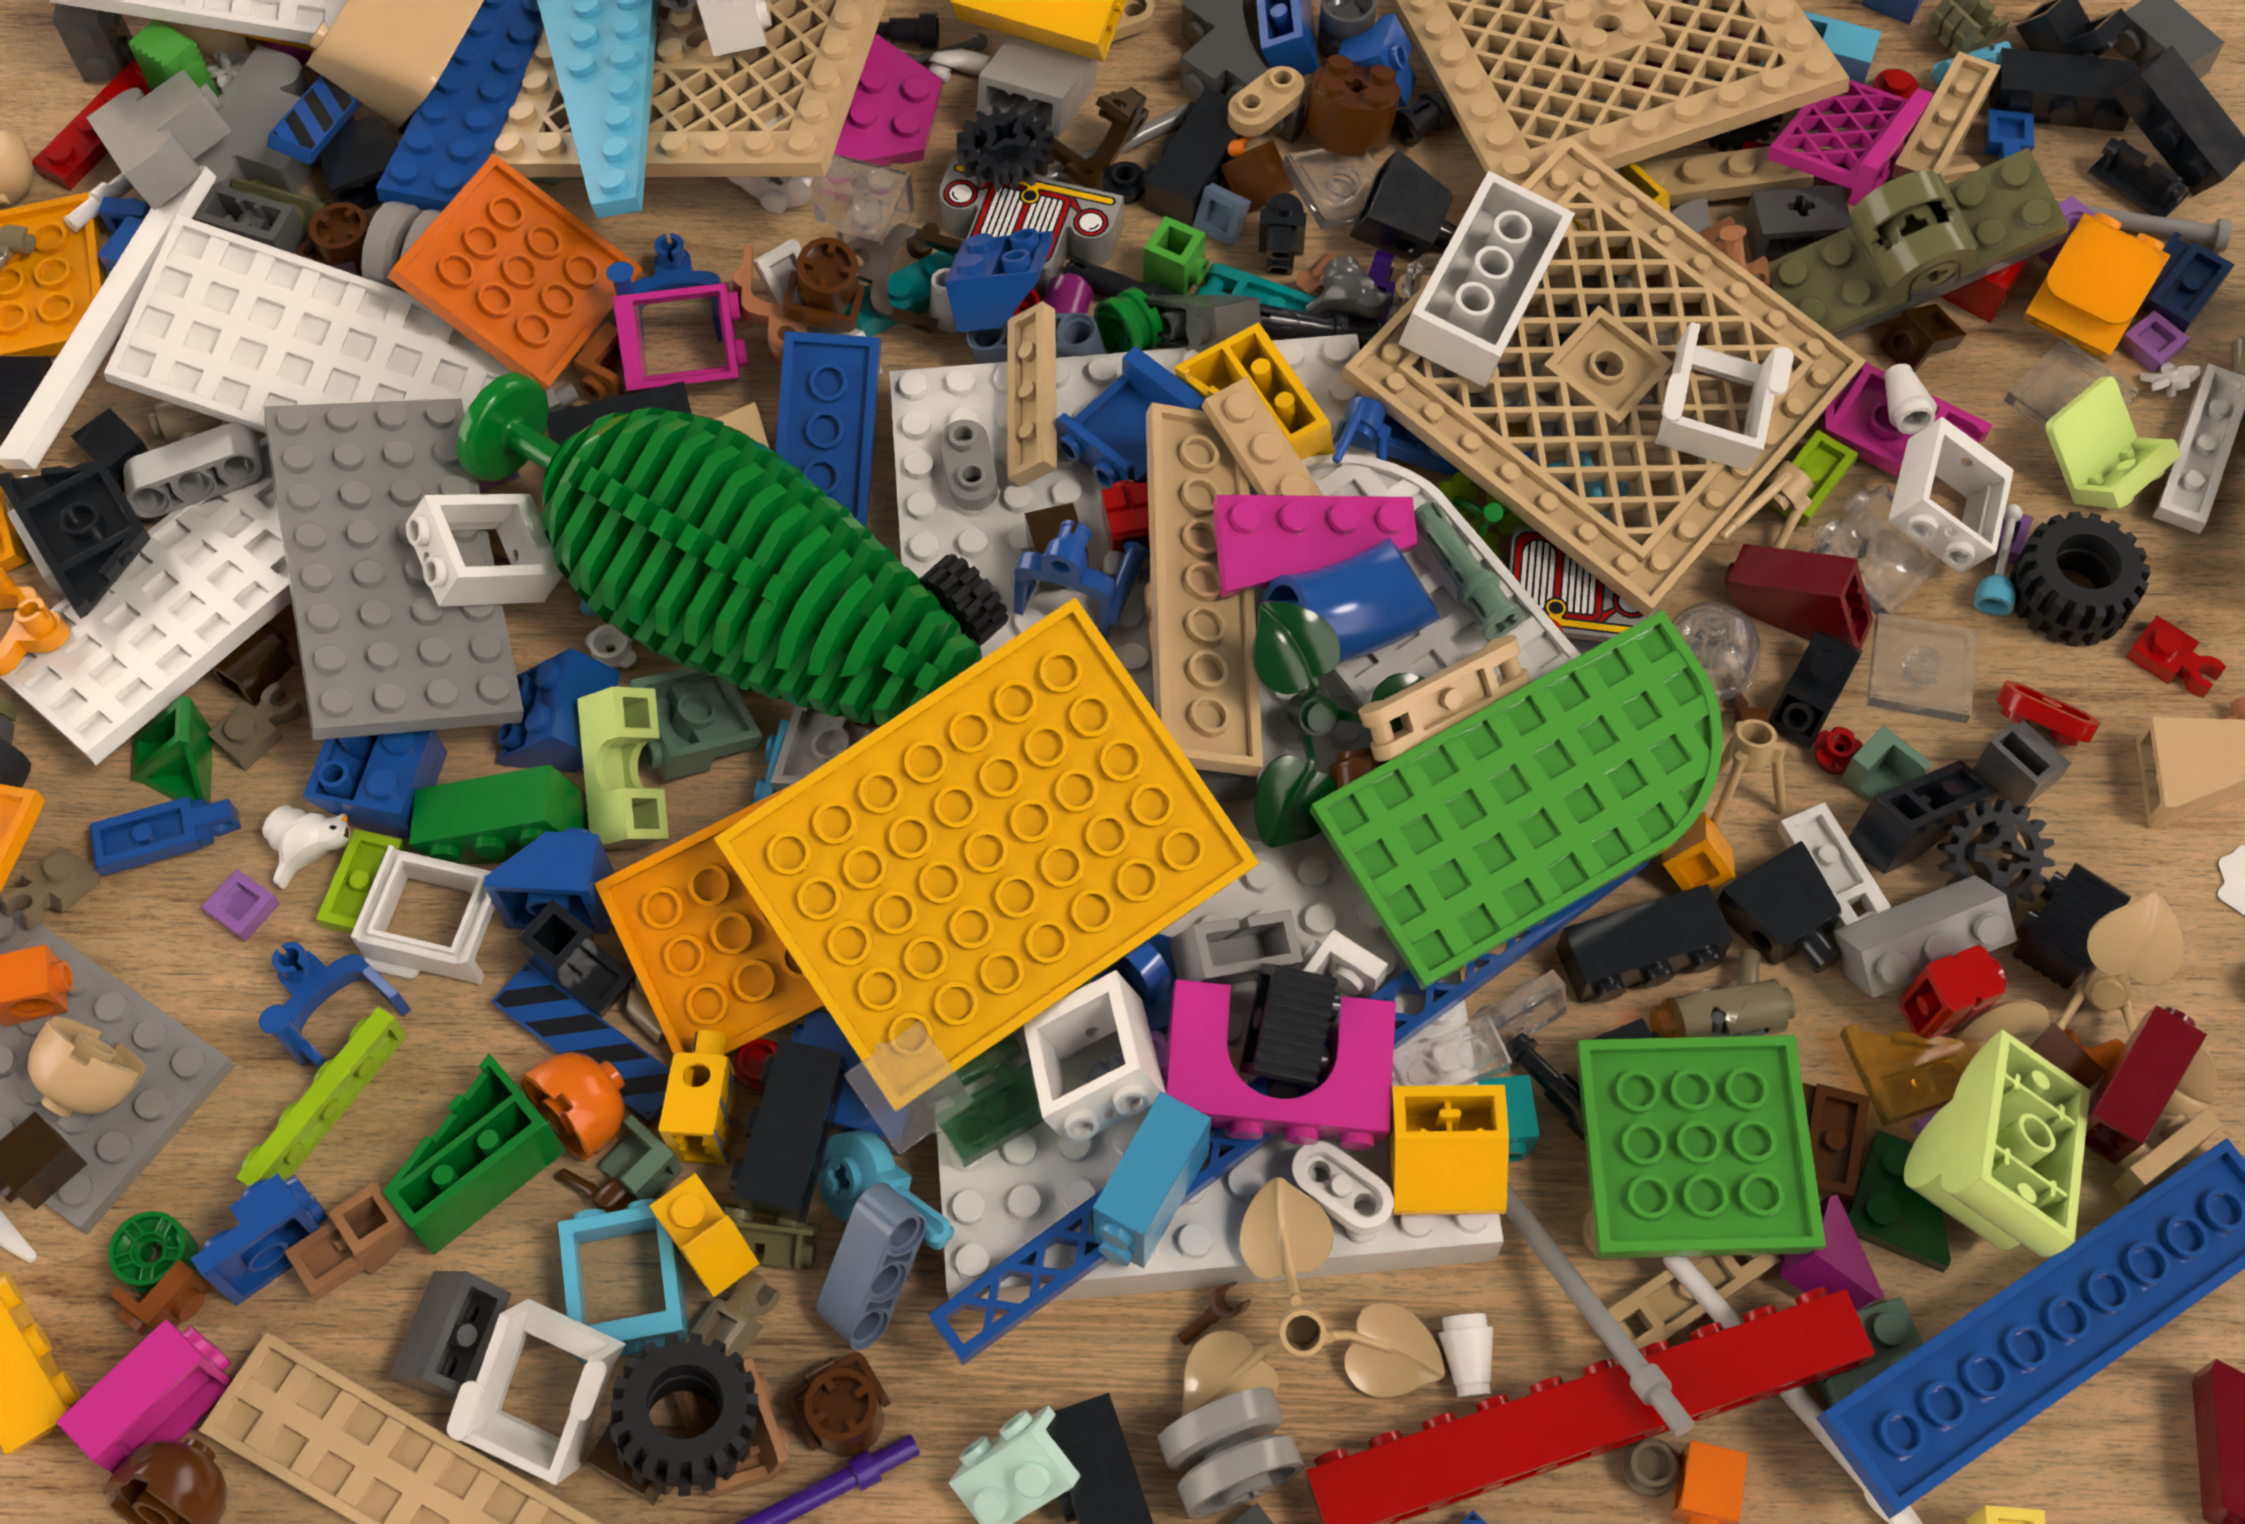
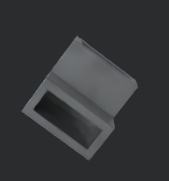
M2023 720L2017 726L2011 723L1991 739L1972 770L1999 791L1998 794L2004 800H2011L2012 807L2015 808L2017 805L2028 806L2064 775L2071 762Z

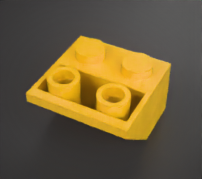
M1505 1085L1392 1086L1389 1152L1391 1187L1394 1197L1393 1215L1506 1213L1509 1130Z

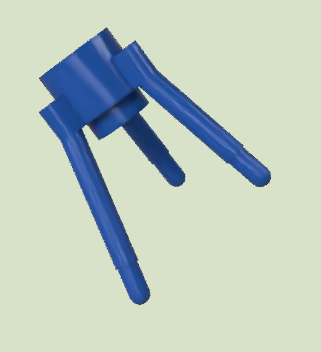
M1364 396L1354 397L1349 401L1344 418L1340 420L1333 438L1335 452L1332 460L1334 463L1337 464L1342 461L1349 445L1356 448H1367L1372 442H1376V458L1387 461V442L1391 427L1383 423L1386 411L1381 403Z

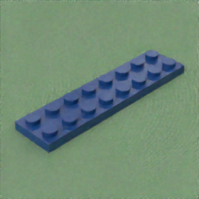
M537 0L483 1L437 83L416 109L376 186L379 201H397L415 205L422 210L434 209L443 211L489 159L495 146V141L499 137L509 116V110L514 105L521 90L526 68L544 30Z

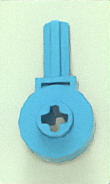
M861 1129L834 1134L829 1139L818 1182L820 1192L827 1207L837 1218L848 1222L858 1198L871 1186L887 1183L926 1218L927 1227L922 1239L925 1244L932 1249H942L946 1242L954 1236V1227L950 1225L947 1218L909 1192L912 1176L895 1164L889 1148L877 1134Z

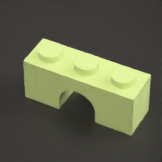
M612 686L578 698L589 831L599 835L604 849H634L668 840L665 789L644 788L638 775V759L642 748L648 742L660 739L655 689Z

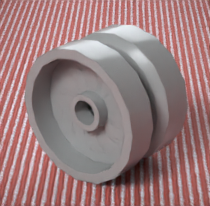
M397 201L385 202L375 212L367 229L362 252V277L404 291L387 277L393 266L442 211L430 209L422 212L415 205Z
M1271 1388L1248 1389L1218 1399L1181 1417L1167 1426L1158 1435L1157 1442L1168 1468L1189 1471L1183 1476L1177 1487L1188 1517L1200 1518L1235 1508L1278 1488L1303 1470L1304 1462L1293 1437L1272 1434L1281 1424L1283 1414Z

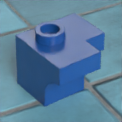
M1395 13L1379 17L1377 22L1364 33L1343 39L1338 55L1348 57L1354 65L1369 69L1375 65H1385L1392 68L1396 72L1395 81L1400 88L1397 109L1408 105L1417 79L1408 62L1413 47Z

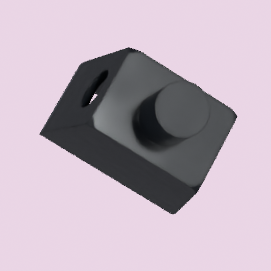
M352 115L320 153L327 187L334 203L348 202L356 204L362 210H367L384 203L378 200L376 186L399 143L376 116L370 115L356 120L355 116Z
M1397 149L1377 170L1349 236L1380 250L1394 253L1395 256L1407 261L1418 260L1432 245L1445 251L1458 228L1445 220L1453 199L1452 193L1412 159Z
M1799 841L1723 887L1717 903L1726 923L1755 950L1759 951L1770 964L1778 965L1799 952L1817 974L1827 969L1840 958V952L1826 935L1833 930L1842 914L1841 906L1802 841Z

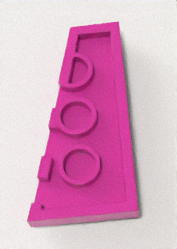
M1217 495L1213 501L1221 599L1238 595L1240 591L1261 586V589L1266 588L1273 578L1280 575L1301 573L1338 563L1377 545L1388 537H1391L1402 554L1411 552L1418 545L1413 497Z

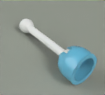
M2009 504L2005 509L2004 520L2006 522L1995 574L1981 580L1975 591L1974 607L1989 615H2007L2014 609L2016 590L2013 587V583L2005 576L2015 524L2023 515L2021 507L2016 504Z

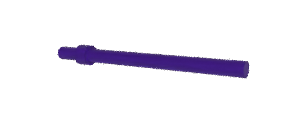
M909 1434L872 1454L865 1450L847 1459L848 1466L735 1524H786L856 1487L863 1491L881 1482L882 1474L919 1456L918 1446L912 1435Z

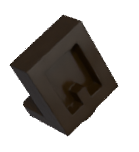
M1935 303L1904 310L1881 340L1880 347L1896 364H1908L1915 373L1929 354L1957 348L1967 334Z

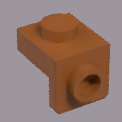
M606 322L596 335L590 336L585 341L581 353L574 360L580 380V387L588 396L597 401L605 400L614 395H623L618 376L616 375L623 365L618 331L616 326Z
M178 1259L140 1303L118 1286L109 1295L123 1305L116 1316L142 1336L149 1327L155 1330L166 1319L177 1327L181 1322L192 1318L202 1307L205 1295L212 1286Z

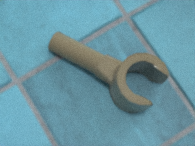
M9 224L0 229V272L7 261L12 258L14 252L31 254L36 245V237L26 234L28 231L27 227Z

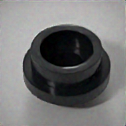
M1132 162L1114 163L1103 174V189L1105 192L1124 196V205L1134 203L1145 191L1141 187L1145 171L1139 165Z

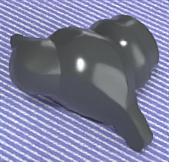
M1341 256L1332 259L1324 266L1322 282L1325 289L1317 299L1305 306L1304 311L1319 315L1342 311L1346 312L1350 317L1362 315L1366 318L1378 319L1385 314L1388 303L1393 299V296L1390 293L1378 290L1376 283L1369 276L1365 275V271L1359 265L1357 259L1350 256Z

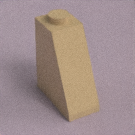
M2152 716L2136 738L2148 829H2161L2245 796V720Z

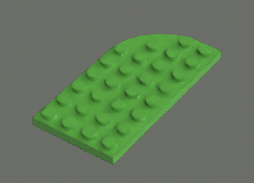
M1661 610L1311 804L1309 811L1423 991L1656 857L1675 844L1699 817L1716 783L1723 747L1719 704L1707 673L1665 611Z

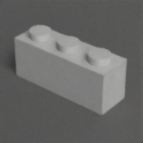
M1976 875L1833 931L1838 951L1841 954L1840 959L1845 977L1872 998L1912 983L1929 963L1950 955L1954 957L1958 952L1976 945H1981L1983 948H1986L1987 952L2017 941L2006 894Z

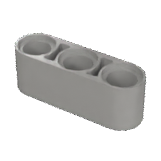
M233 422L134 456L124 465L125 496L137 516L141 518H154L250 485L257 481L262 473L259 438L256 431L238 422Z

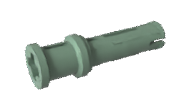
M1432 501L1431 504L1426 502L1414 510L1416 530L1458 587L1457 595L1461 605L1471 608L1482 623L1481 632L1488 640H1494L1508 634L1524 617L1522 608L1518 604L1509 601L1499 587L1500 578L1494 571L1484 569L1478 563L1471 550L1446 519L1438 504Z

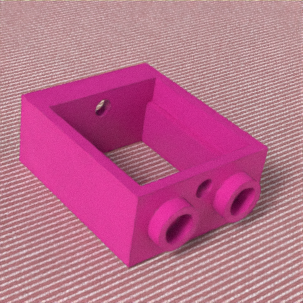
M729 283L612 296L626 391L661 387L683 381L684 384L738 378L742 376L741 367L748 366L745 338H736L734 320H742L738 291L730 292ZM717 296L727 366L648 375L638 306Z
M166 1319L60 1417L56 1423L94 1463L114 1474L119 1465L133 1450L148 1442L162 1440L180 1441L215 1407L233 1381L224 1371L232 1362L209 1339L206 1340L192 1325L182 1332Z

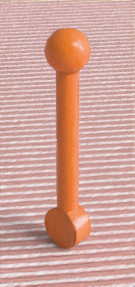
M1241 136L1239 140L1231 141L1228 145V153L1235 158L1243 155L1245 145L1253 137Z

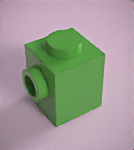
M1165 216L1144 247V283L1148 284L1151 281L1157 280L1164 283L1166 289L1181 295H1187L1193 284L1200 285L1209 267V260L1205 259L1206 233Z

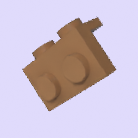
M751 1356L743 1358V1372L751 1370L756 1381L754 1393L758 1394L759 1406L754 1440H751L750 1452L744 1463L737 1462L736 1473L727 1481L721 1476L716 1478L715 1488L708 1491L711 1499L771 1481L789 1460L788 1436L783 1426L779 1423L776 1424L769 1405L770 1390L768 1382L761 1372H757ZM689 1391L673 1393L689 1438L697 1437L707 1432L719 1419L714 1405L702 1395Z

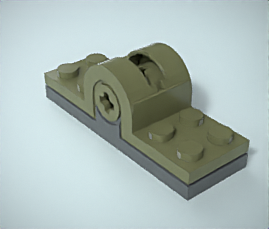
M2029 148L1947 184L1941 173L1937 174L1927 170L1916 171L1888 181L1866 195L1850 213V227L1769 262L1770 287L1838 340H1841L1894 317L1904 310L1912 309L2067 241L2069 223Z

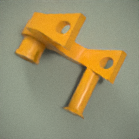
M1 565L0 610L17 608V611H14L13 622L0 642V676H3L13 671L26 653H46L61 647L69 638L70 630L69 626L56 611L49 610L46 607V603L34 588L18 587Z

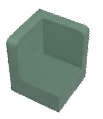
M1883 725L1852 757L1841 781L1870 803L1874 796L1926 775L1931 767V762Z
M630 1114L623 1121L629 1135L601 1162L600 1167L608 1177H614L625 1188L626 1193L635 1201L656 1199L683 1172V1169L675 1153Z

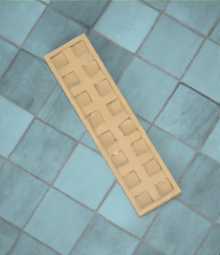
M268 1332L263 1335L198 1430L208 1438L355 1524H601Z

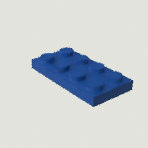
M785 331L775 453L801 470L815 486L819 485L829 498H833L839 504L841 503L861 525L864 524L868 528L882 341L879 337Z

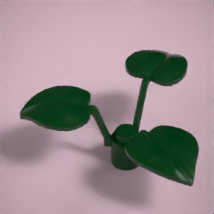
M1265 601L1260 603L1258 610V624L1252 648L1254 669L1260 681L1268 689L1281 694H1295L1288 704L1287 716L1290 723L1295 728L1301 730L1298 739L1303 743L1307 759L1306 764H1304L1292 755H1280L1267 765L1259 778L1254 803L1255 823L1262 843L1267 847L1275 848L1306 840L1321 833L1322 830L1309 809L1311 804L1337 790L1334 780L1328 774L1314 770L1317 758L1312 743L1313 736L1322 737L1328 735L1335 729L1339 720L1362 724L1359 713L1338 709L1330 698L1316 693L1320 687L1317 676L1331 672L1340 660V644L1332 626L1315 612L1299 605L1287 602ZM1406 672L1391 675L1376 687L1371 702L1384 700L1425 679V677ZM1400 716L1390 721L1393 733L1403 729Z

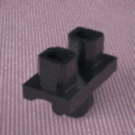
M1278 193L1272 196L1266 203L1265 209H1261L1259 252H1266V273L1293 275L1294 255L1304 254L1307 213H1304L1303 204L1300 199L1293 194Z

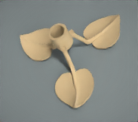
M2152 889L2134 902L2109 912L2094 924L2087 938V951L2091 960L2085 967V983L2075 986V994L2056 1024L2064 1031L2082 1001L2087 998L2090 1003L2102 1010L2112 1011L2119 1008L2131 1036L2137 1023L2131 1008V1000L2129 999L2131 994L2130 977L2144 985L2155 986L2162 984L2178 972L2184 958V943L2179 923L2172 909L2157 890ZM2011 1000L1999 1003L1971 1019L1960 1031L1957 1041L1964 1051L1974 1057L1987 1041L2003 1029L2029 1047L2049 1027V1013L2042 1004L2030 1000ZM2203 1045L2200 1046L2162 1114H2192L2205 1110L2213 1104L2217 1084L2216 1063L2210 1052Z
M1274 1177L1259 1189L1247 1207L1240 1229V1249L1247 1267L1255 1276L1261 1279H1272L1285 1273L1292 1306L1288 1307L1280 1317L1278 1325L1280 1339L1263 1345L1255 1351L1250 1339L1245 1334L1236 1330H1215L1200 1338L1191 1349L1186 1361L1181 1414L1183 1417L1206 1404L1248 1389L1267 1387L1271 1388L1276 1396L1279 1388V1377L1276 1370L1268 1362L1262 1360L1264 1357L1277 1352L1283 1353L1285 1350L1296 1356L1307 1357L1317 1353L1324 1343L1331 1344L1334 1341L1347 1340L1352 1342L1344 1355V1366L1347 1375L1356 1388L1372 1397L1393 1398L1405 1395L1424 1385L1443 1379L1445 1368L1440 1350L1429 1330L1417 1316L1400 1305L1390 1302L1368 1304L1360 1311L1356 1323V1332L1351 1330H1326L1323 1318L1317 1309L1310 1305L1302 1304L1295 1271L1303 1273L1312 1272L1324 1264L1333 1247V1228L1325 1210L1314 1199L1291 1185L1284 1178Z

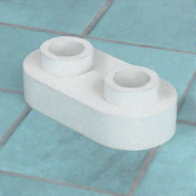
M1318 1141L1314 1145H1304L1297 1151L1292 1162V1183L1294 1187L1314 1199L1325 1210L1326 1214L1350 1231L1361 1235L1377 1233L1388 1224L1394 1208V1197L1390 1187L1384 1180L1331 1143ZM1314 1168H1322L1328 1173L1329 1178L1324 1182H1316L1310 1178L1309 1171ZM1360 1200H1366L1373 1205L1374 1212L1369 1215H1362L1355 1210L1354 1204Z

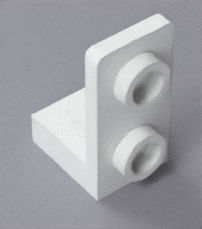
M1333 929L1323 944L1318 941L1311 944L1304 954L1303 962L1299 964V968L1303 971L1326 975L1328 972L1332 977L1337 978L1338 986L1353 995L1361 993L1368 998L1384 985L1388 963Z

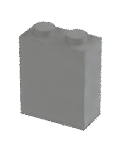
M1010 35L979 74L976 112L981 111L988 116L992 114L993 106H998L1002 113H1008L1012 105L1017 107V114L1023 115L1028 110L1034 111V122L1045 119L1047 121V131H1053V135L1059 138L1094 89L1098 61Z

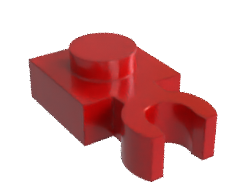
M2158 615L2155 616L2126 655L2127 659L2168 685L2175 675L2183 679L2187 690L2201 698L2205 697L2213 684L2204 679L2200 673L2217 680L2226 668L2215 657L2199 656L2193 651L2200 642Z

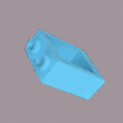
M657 1199L637 1200L630 1203L625 1210L609 1213L602 1209L583 1210L575 1213L571 1220L558 1222L567 1316L626 1343L618 1358L642 1354V1347L654 1341L657 1348H661L665 1344V1336L678 1334L679 1342H683L690 1333L681 1252L649 1208ZM657 1230L666 1311L588 1325L580 1244ZM574 1355L581 1365L588 1363L587 1360Z

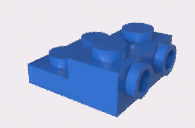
M277 1173L270 1179H262L250 1185L242 1193L241 1199L229 1206L240 1224L232 1230H223L213 1235L206 1241L203 1250L191 1257V1260L208 1282L233 1304L238 1306L292 1268L293 1265L284 1251L322 1227L321 1223L329 1217L315 1196L306 1190L295 1174L284 1180Z

